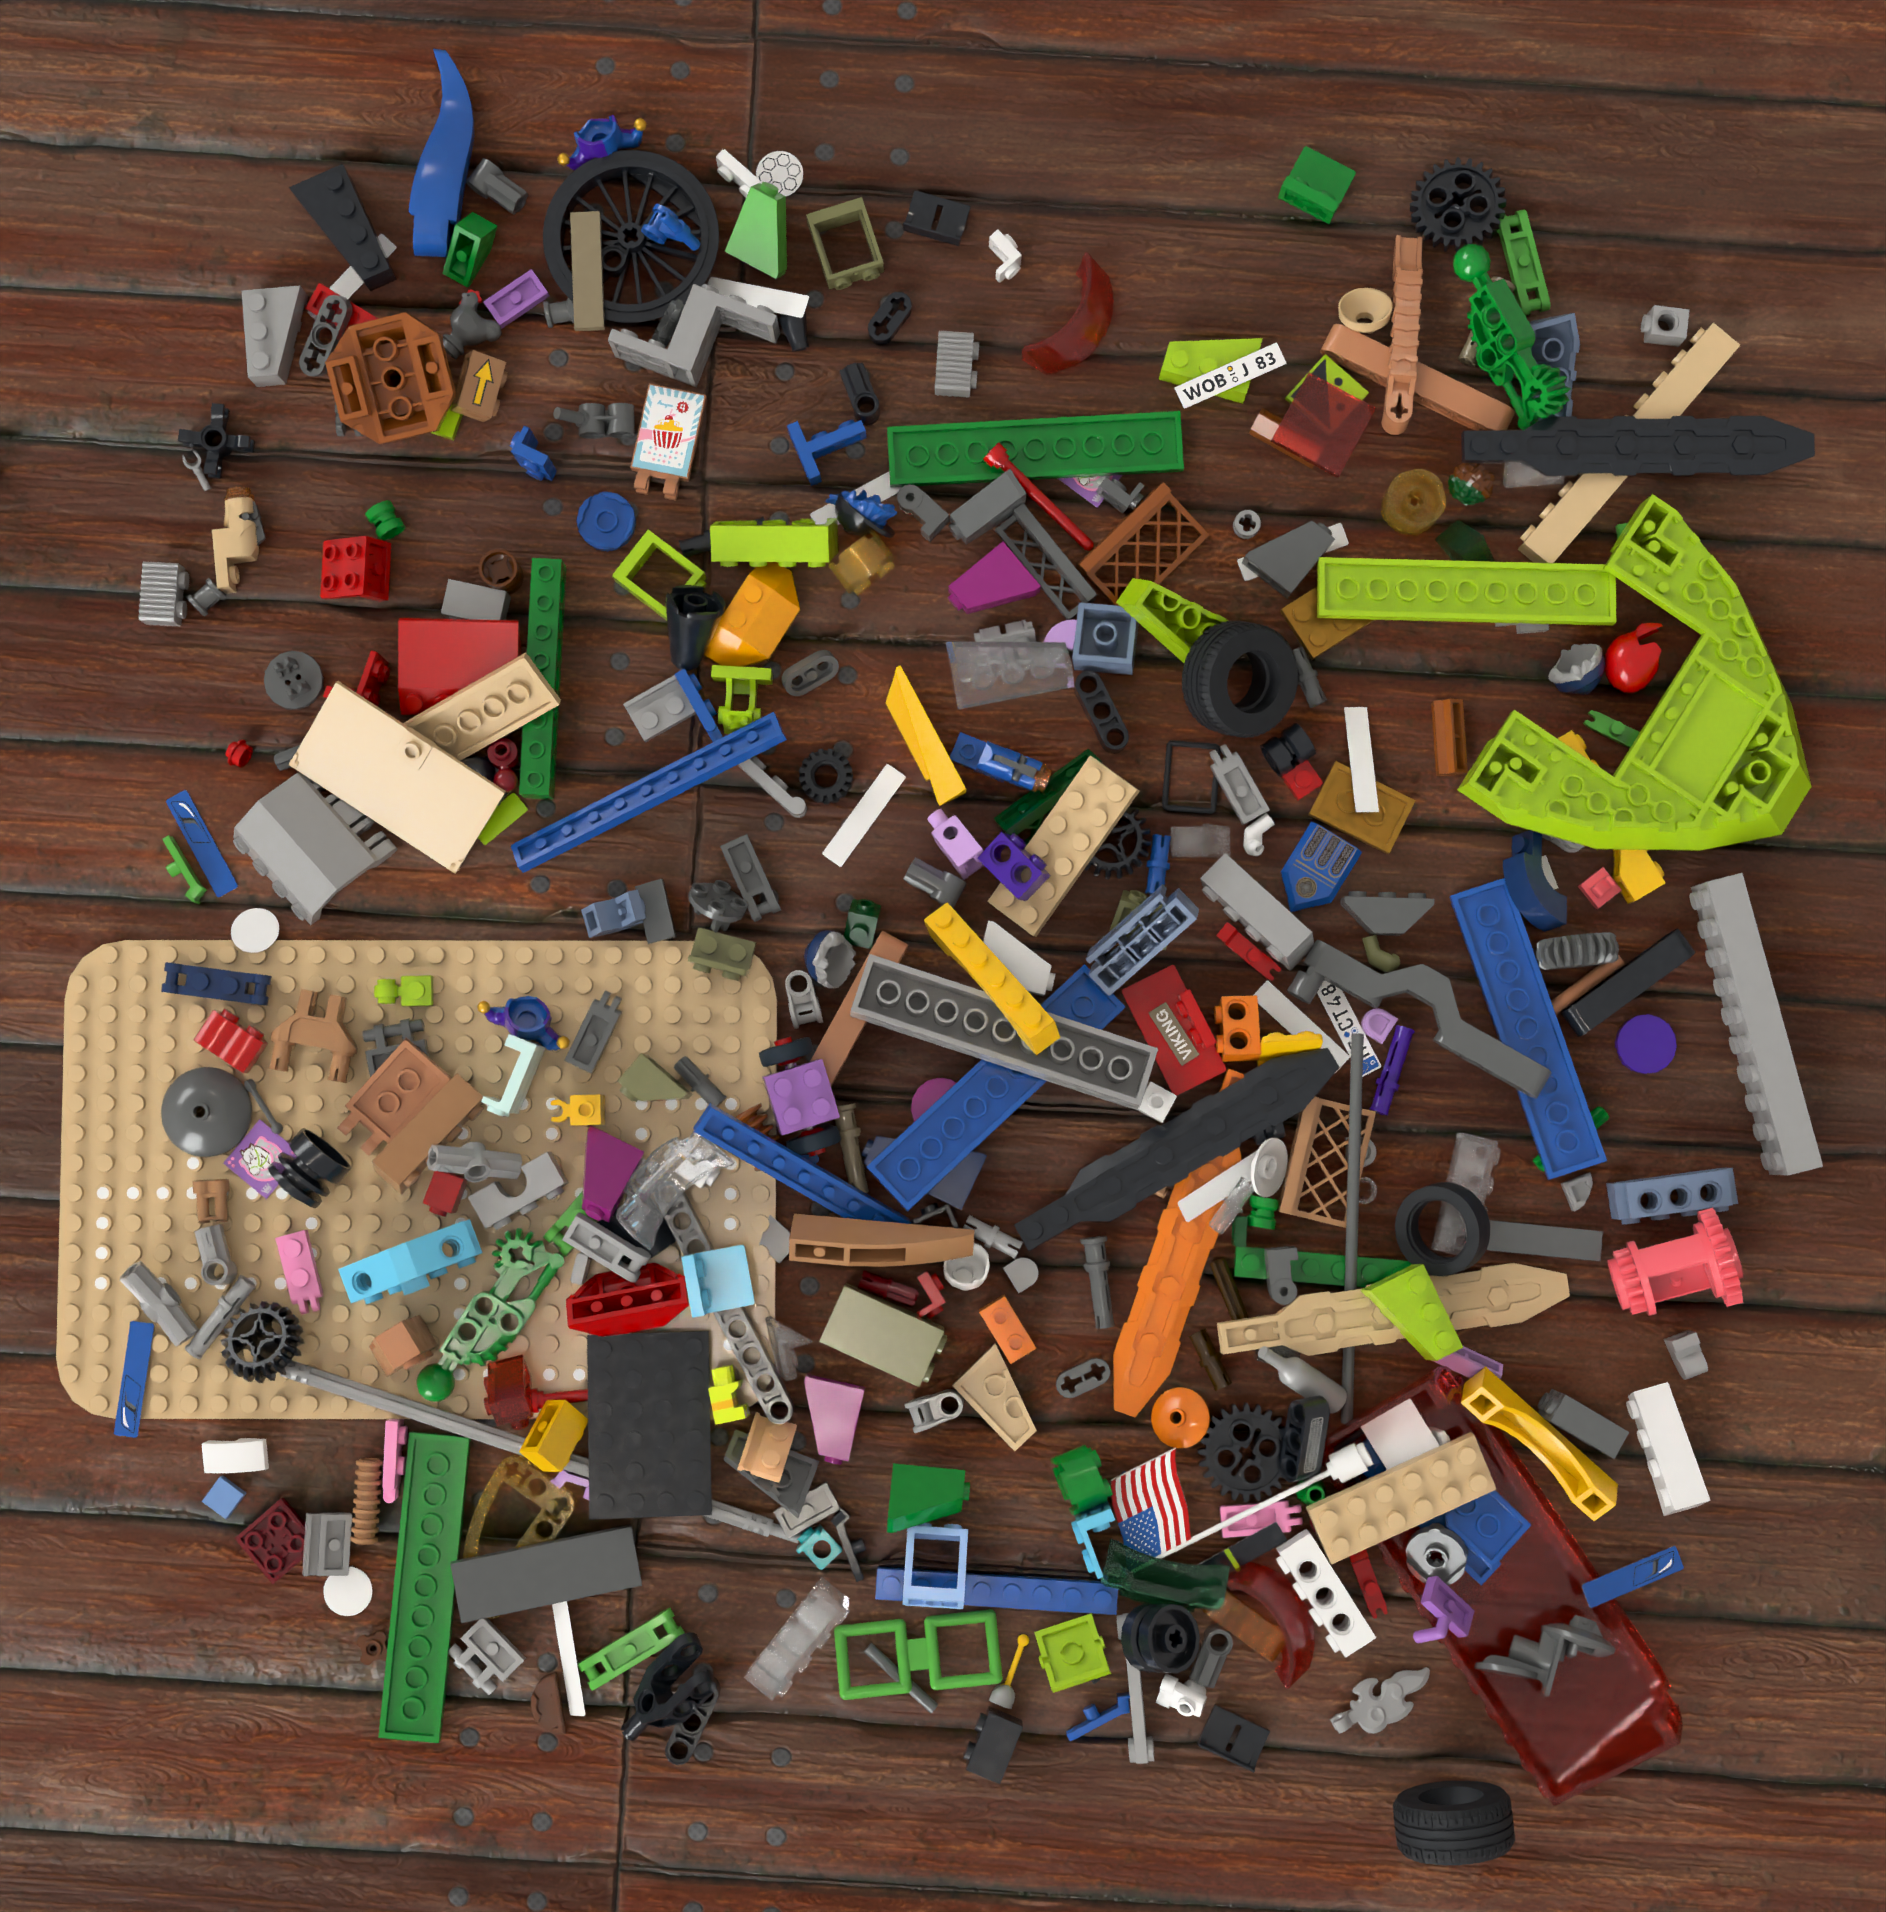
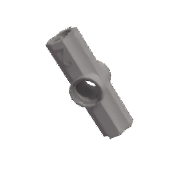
M480 1142L466 1143L462 1147L432 1144L428 1151L427 1160L429 1170L464 1174L465 1179L469 1182H480L488 1177L517 1179L521 1173L522 1165L520 1154L489 1151Z

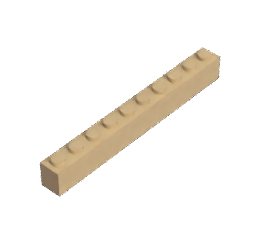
M1712 323L1707 330L1701 327L1690 339L1693 346L1688 352L1682 349L1671 361V364L1675 367L1670 373L1667 374L1663 371L1653 382L1652 385L1656 389L1649 396L1644 393L1634 404L1633 407L1637 411L1633 416L1636 419H1670L1672 416H1680L1739 348L1740 344L1715 323ZM1612 473L1579 474L1580 477L1574 484L1569 480L1558 493L1562 497L1556 505L1550 502L1539 515L1543 519L1537 527L1531 524L1520 537L1524 542L1518 550L1533 563H1554L1628 476H1614Z

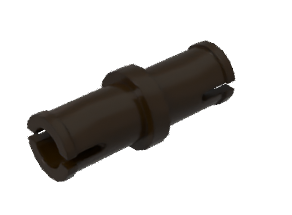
M1204 1328L1188 1337L1201 1360L1198 1362L1200 1367L1205 1368L1214 1386V1390L1218 1391L1232 1384V1381L1220 1360L1222 1358L1221 1353L1216 1352L1206 1332L1207 1330Z

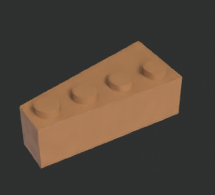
M456 1073L372 1160L374 1171L402 1195L407 1188L417 1181L421 1176V1172L427 1167L428 1151L432 1144L446 1146L448 1142H454L463 1132V1125L469 1119L474 1121L484 1110L481 1106L483 1104L481 1102L483 1096Z

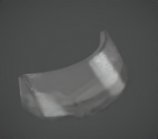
M694 1131L690 1137L682 1140L675 1137L654 1150L632 1174L623 1190L627 1197L624 1204L617 1209L616 1219L634 1239L650 1250L654 1245L658 1229L665 1215L681 1194L704 1176L719 1169L731 1167L735 1162L718 1145Z

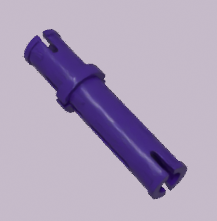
M1400 1025L1395 1027V1033L1381 1077L1376 1079L1375 1084L1378 1086L1369 1109L1384 1116H1388L1394 1093L1399 1090L1400 1085L1397 1083L1415 1032L1410 1028Z

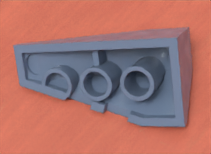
M1575 313L1530 321L1529 323L1535 333V342L1531 347V351L1536 363L1550 365L1551 368H1560V376H1568L1564 382L1565 386L1571 388L1565 393L1569 401L1563 405V409L1559 413L1551 414L1550 416H1572L1573 381H1576L1577 372L1574 371L1576 353H1579L1580 346Z

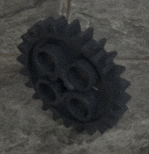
M1457 157L1455 165L1451 166L1449 161L1445 159L1444 168L1440 169L1439 166L1434 164L1433 174L1426 171L1423 172L1424 182L1417 180V191L1411 192V200L1413 202L1410 203V211L1414 212L1411 214V222L1417 223L1416 233L1424 231V242L1433 238V248L1437 247L1441 242L1444 243V252H1447L1450 245H1454L1457 252L1461 245L1472 244L1474 241L1482 246L1483 236L1489 239L1493 238L1492 229L1499 230L1501 222L1498 219H1504L1505 210L1503 208L1506 207L1507 199L1502 198L1505 196V187H1499L1500 177L1491 179L1493 176L1492 168L1483 172V162H1480L1476 167H1472V159L1469 158L1465 165H1461V160ZM1460 183H1467L1470 185V187L1467 189H1460L1457 187V185ZM1434 198H1442L1444 202L1440 204H1434L1431 202V200ZM1475 206H1481L1485 210L1483 212L1476 213L1471 209ZM1456 221L1459 225L1457 227H1448L1446 223Z
M1244 1402L1242 1410H1238L1234 1403L1231 1404V1413L1229 1414L1221 1408L1222 1418L1218 1419L1213 1415L1210 1416L1214 1425L1212 1427L1209 1426L1207 1437L1204 1436L1200 1441L1205 1444V1447L1196 1449L1198 1454L1205 1455L1204 1459L1198 1461V1465L1208 1467L1202 1475L1204 1478L1213 1476L1214 1478L1210 1482V1486L1214 1488L1221 1484L1219 1493L1224 1496L1230 1490L1231 1499L1234 1501L1239 1493L1242 1494L1245 1502H1248L1250 1494H1253L1257 1501H1260L1261 1491H1265L1267 1495L1272 1496L1270 1486L1274 1485L1281 1489L1282 1486L1278 1479L1280 1477L1284 1478L1280 1469V1461L1286 1426L1278 1427L1282 1418L1278 1416L1271 1420L1272 1410L1269 1408L1261 1414V1405L1256 1404L1253 1411H1250L1247 1402ZM1240 1423L1246 1424L1248 1427L1247 1435L1242 1439L1234 1438V1427ZM1259 1428L1261 1432L1249 1448L1253 1452L1251 1457L1245 1455L1236 1475H1231V1471L1242 1458L1239 1449L1249 1446L1255 1430ZM1265 1439H1271L1274 1443V1448L1269 1454H1262L1259 1451V1445ZM1223 1450H1230L1233 1453L1232 1461L1227 1465L1218 1463V1454ZM1250 1465H1255L1259 1469V1474L1254 1480H1246L1244 1478V1470Z

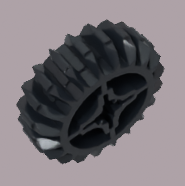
M1137 808L1131 814L1125 811L1120 818L1126 821L1128 825L1113 828L1110 832L1111 836L1121 834L1115 842L1118 844L1117 847L1111 843L1104 844L1096 852L1109 851L1119 862L1106 863L1093 856L1084 869L1085 871L1094 865L1097 868L1093 876L1098 877L1102 869L1106 870V880L1110 879L1111 871H1115L1117 879H1121L1123 875L1121 869L1124 868L1127 874L1131 875L1134 872L1130 865L1131 863L1138 868L1143 865L1137 856L1148 857L1149 853L1141 849V847L1150 846L1151 840L1143 839L1142 836L1149 835L1151 830L1150 828H1140L1147 820L1145 817L1138 821L1135 820L1139 813ZM1134 832L1135 848L1133 853L1127 858L1122 846V840Z
M262 1301L259 1307L256 1304L250 1303L248 1312L244 1309H239L240 1317L238 1319L230 1318L233 1324L232 1328H224V1333L228 1337L220 1340L225 1347L221 1353L227 1359L225 1362L227 1367L231 1370L233 1369V1373L236 1376L243 1377L247 1382H252L255 1379L258 1383H264L266 1377L270 1381H275L277 1372L281 1375H286L285 1367L287 1365L295 1366L292 1358L294 1356H301V1351L297 1347L305 1344L304 1339L300 1337L304 1331L298 1325V1317L294 1314L292 1315L290 1309L282 1307L276 1302L270 1305L267 1301ZM272 1322L280 1323L282 1335H277L274 1332ZM243 1349H248L251 1352L253 1362H246Z

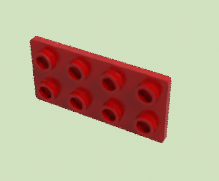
M1174 965L1162 969L1121 991L1147 1045L1158 1048L1155 1061L1171 1093L1177 1096L1226 1071V1067L1214 1045L1217 1042L1191 990L1186 989ZM1165 1002L1199 1053L1197 1057L1181 1066L1148 1014Z

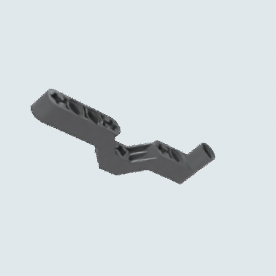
M1316 940L1303 962L1309 968L1306 973L1299 970L1287 989V992L1295 998L1311 1004L1325 980L1373 1008H1378L1383 998L1408 993L1433 1008L1438 1026V1032L1433 1039L1435 1043L1520 1092L1537 1099L1552 1074L1549 1069L1461 1020L1450 979L1424 964L1380 974L1325 942Z

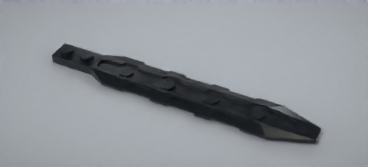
M1550 416L1541 419L1525 430L1463 431L1461 433L1462 463H1522L1545 476H1577V474L1612 473L1614 476H1635L1636 473H1671L1673 476H1693L1695 473L1765 475L1815 456L1814 433L1765 416H1730L1729 418L1695 419L1693 416H1672L1670 419H1636L1635 416H1614L1612 419H1577L1576 416Z
M1328 1048L1272 1058L1244 1074V1078L1229 1087L1192 1104L1191 1109L1161 1126L1156 1125L1142 1133L1139 1139L1110 1156L1105 1155L1080 1169L1066 1195L1014 1224L1028 1251H1032L1080 1222H1111L1136 1207L1137 1203L1166 1186L1171 1187L1188 1177L1189 1173L1218 1156L1223 1157L1241 1147L1242 1142L1272 1125L1275 1127L1303 1111L1340 1067Z

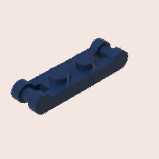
M165 962L164 971L167 972L165 983H162L161 992L268 1006L269 997H266L267 986L271 985L272 976ZM179 973L187 974L185 986L178 985ZM249 983H255L254 995L248 994Z

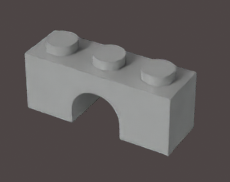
M546 1152L521 1166L527 1179L526 1188L521 1195L517 1197L510 1196L504 1191L498 1181L468 1196L485 1229L494 1226L495 1230H498L512 1222L510 1216L520 1211L524 1215L537 1208L536 1201L546 1196L548 1200H551L564 1192L562 1187L569 1182L552 1152Z

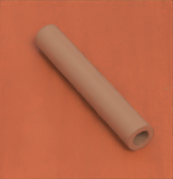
M1618 955L1619 959L1617 961L1598 965L1551 1000L1555 1014L1557 1015L1624 966L1622 958Z

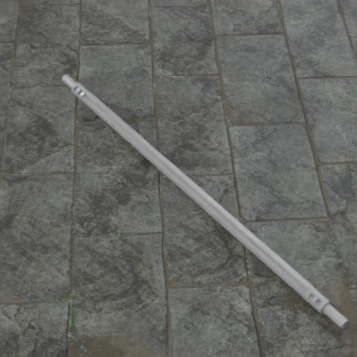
M294 1361L295 1366L287 1365L285 1367L286 1375L280 1374L282 1377L523 1456L519 1450L526 1439L525 1437ZM572 1453L569 1463L563 1470L589 1478V1458ZM713 1499L712 1515H702L766 1537L770 1534L797 1544V1538L801 1535V1532L787 1538L781 1525L773 1523V1519Z

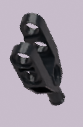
M689 1632L678 1636L646 1669L633 1698L636 1713L621 1726L622 1734L628 1740L635 1741L648 1726L665 1728L685 1722L716 1690L717 1685L712 1672L707 1669V1672H699L690 1677L684 1684L681 1683L677 1687L678 1690L675 1694L671 1691V1685L702 1654L703 1648L697 1634Z

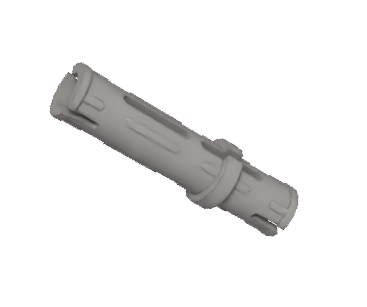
M240 1275L226 1296L222 1295L219 1298V1305L185 1347V1350L191 1356L201 1359L233 1315L239 1314L240 1306L252 1290L256 1288L250 1279Z

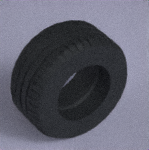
M1244 621L1221 622L1203 632L1193 643V646H1191L1182 671L1184 700L1197 722L1211 731L1240 738L1259 736L1270 731L1280 723L1294 701L1298 686L1296 658L1289 643L1280 633L1268 626ZM1246 653L1252 665V682L1245 697L1234 705L1228 694L1227 679L1234 662Z
M1479 1781L1426 1783L1402 1791L1393 1803L1397 1847L1405 1857L1416 1862L1433 1865L1481 1863L1505 1855L1510 1851L1515 1842L1510 1796L1504 1789L1491 1783Z

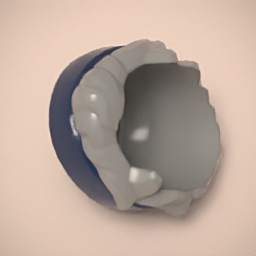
M1574 644L1571 646V650L1563 649L1561 657L1549 672V680L1555 684L1560 692L1582 695L1590 694L1601 681L1606 668L1602 648L1597 644Z
M824 930L819 932L805 948V965L809 975L827 988H839L847 980V976L850 975L851 970L856 965L853 960L856 952L853 950L852 945L843 935L836 931Z

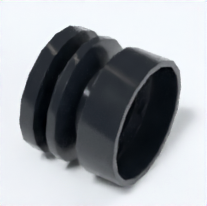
M302 1128L289 1143L296 1157L282 1152L278 1155L281 1163L272 1162L268 1167V1171L280 1187L289 1195L312 1208H317L322 1203L319 1195L326 1197L330 1194V1190L323 1180L338 1184L351 1170V1166L329 1143L312 1131Z

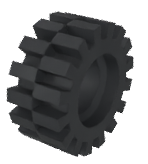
M818 749V752H811L809 757L803 760L802 767L799 770V780L802 789L809 798H812L817 803L829 804L830 802H839V799L847 795V792L852 787L853 773L849 761L843 754L835 752L834 749ZM824 765L832 766L838 773L836 783L827 788L819 786L815 781V772Z

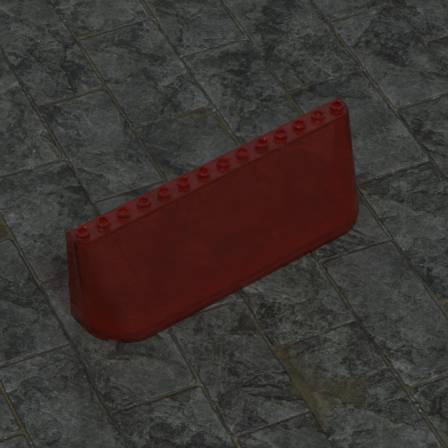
M1439 1366L1326 1435L1322 1466L1328 1470L1326 1463L1330 1462L1328 1455L1334 1453V1447L1338 1443L1355 1433L1364 1424L1409 1398L1427 1426L1444 1430L1451 1441L1469 1432L1475 1435L1495 1484L1496 1491L1532 1525L1500 1560L1502 1564L1482 1586L1466 1571L1456 1582L1448 1585L1474 1610V1615L1468 1636L1458 1638L1448 1629L1446 1637L1438 1639V1642L1445 1644L1450 1652L1453 1664L1457 1669H1461L1467 1677L1471 1691L1475 1695L1480 1696L1485 1704L1488 1716L1493 1721H1497L1502 1729L1505 1741L1509 1746H1513L1519 1754L1523 1768L1527 1772H1531L1536 1779L1540 1793L1543 1797H1548L1553 1806H1556L1680 1744L1683 1730L1679 1705L1673 1701L1667 1692L1672 1687L1662 1667L1617 1600L1614 1598L1593 1608L1589 1607L1582 1585L1599 1578L1600 1575L1500 1428L1481 1422L1461 1404L1463 1387L1466 1381L1460 1375L1453 1377L1449 1367ZM1362 1434L1360 1437H1358L1348 1445L1352 1443H1355L1357 1445L1363 1442L1367 1437L1365 1434ZM1363 1473L1358 1475L1361 1481L1368 1479ZM1330 1475L1332 1485L1339 1492L1356 1484L1353 1479L1342 1483L1339 1478L1333 1480ZM1417 1525L1377 1545L1382 1551L1381 1555L1386 1565L1393 1568L1399 1576V1583L1406 1593H1410L1415 1600L1419 1614L1424 1619L1427 1618L1432 1627H1436L1438 1619L1421 1604L1426 1583L1418 1580L1410 1572L1406 1563L1408 1541L1417 1530L1421 1529ZM1431 1551V1559L1438 1558L1441 1561L1444 1560L1440 1552ZM1575 1615L1595 1621L1602 1636L1616 1649L1615 1653L1608 1657H1593L1580 1651L1573 1658L1564 1656L1563 1662H1558L1549 1697L1546 1698L1540 1697L1543 1685L1537 1679L1502 1675L1474 1668L1476 1662H1483L1490 1655L1508 1657L1514 1635L1539 1642L1542 1625L1551 1623L1569 1625Z

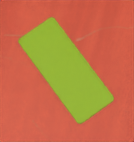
M515 793L510 794L496 807L478 838L484 845H487L528 811V808Z

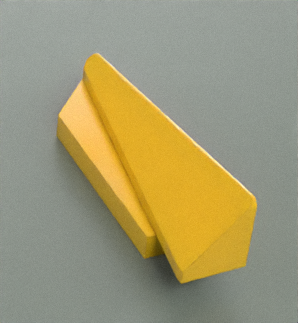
M901 665L896 667L886 705L925 781H931L938 805L942 806L964 795L966 788Z

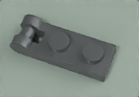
M746 834L721 845L720 848L741 895L748 902V910L753 921L761 920L763 915L771 911L773 914L781 911L748 835ZM764 893L767 901L756 905L753 897Z

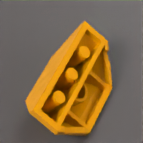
M767 562V566L755 567L724 612L704 656L722 666L744 667L769 660L800 611L792 572L785 567H780L777 562Z

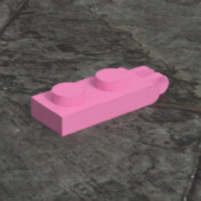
M308 1230L275 1238L292 1304H298L302 1315L309 1313L307 1305L309 1300L313 1312L320 1310L318 1298L323 1297V1290Z
M389 1419L385 1424L382 1486L383 1499L386 1503H392L398 1499L401 1475H405L406 1457H402V1447L407 1443L408 1427L404 1426V1419Z
M1279 1500L1221 1529L1222 1537L1251 1536L1274 1522H1277L1283 1533L1291 1532V1526L1303 1524L1302 1517L1290 1518V1513L1302 1512L1301 1505L1289 1506V1500ZM1261 1502L1219 1506L1220 1521L1223 1522Z

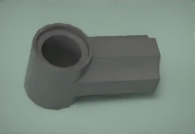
M485 158L481 160L466 181L467 185L478 195L485 199L489 197L513 215L520 212L529 196L524 189L505 177L504 173L495 164Z
M916 857L903 878L910 885L928 893L929 897L942 905L948 902L952 908L956 905L967 885L965 881L947 871L942 872Z
M1220 1623L1211 1624L1204 1631V1640L1189 1675L1191 1680L1210 1688L1215 1687L1227 1654L1230 1653L1233 1647V1640L1229 1630ZM1220 1633L1226 1636V1641L1221 1646H1213L1210 1643L1212 1636Z

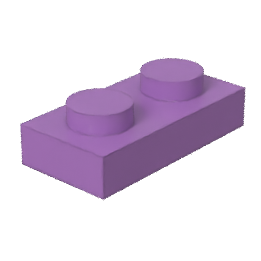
M531 269L484 301V304L502 329L550 295Z

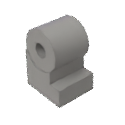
M1686 1330L1663 1339L1677 1371L1684 1380L1708 1371V1365L1701 1352L1700 1340L1696 1332Z

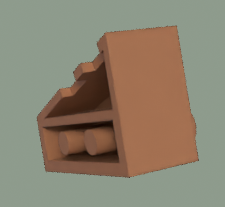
M418 1315L399 1322L375 1337L369 1348L386 1377H389L403 1367L407 1370L432 1357L433 1353L431 1350L437 1347L438 1344L421 1316Z

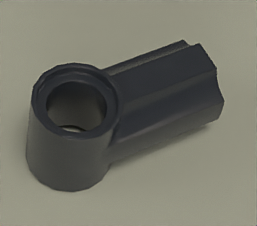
M855 362L847 365L839 373L854 410L855 419L857 421L862 420L863 425H872L877 422L880 416L879 400L874 393L864 364ZM863 404L874 406V409L868 413L859 410Z

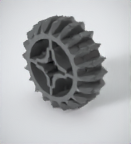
M1611 932L1548 938L1537 943L1536 958L1539 962V967L1544 970L1608 964L1619 959V944L1616 940V935Z

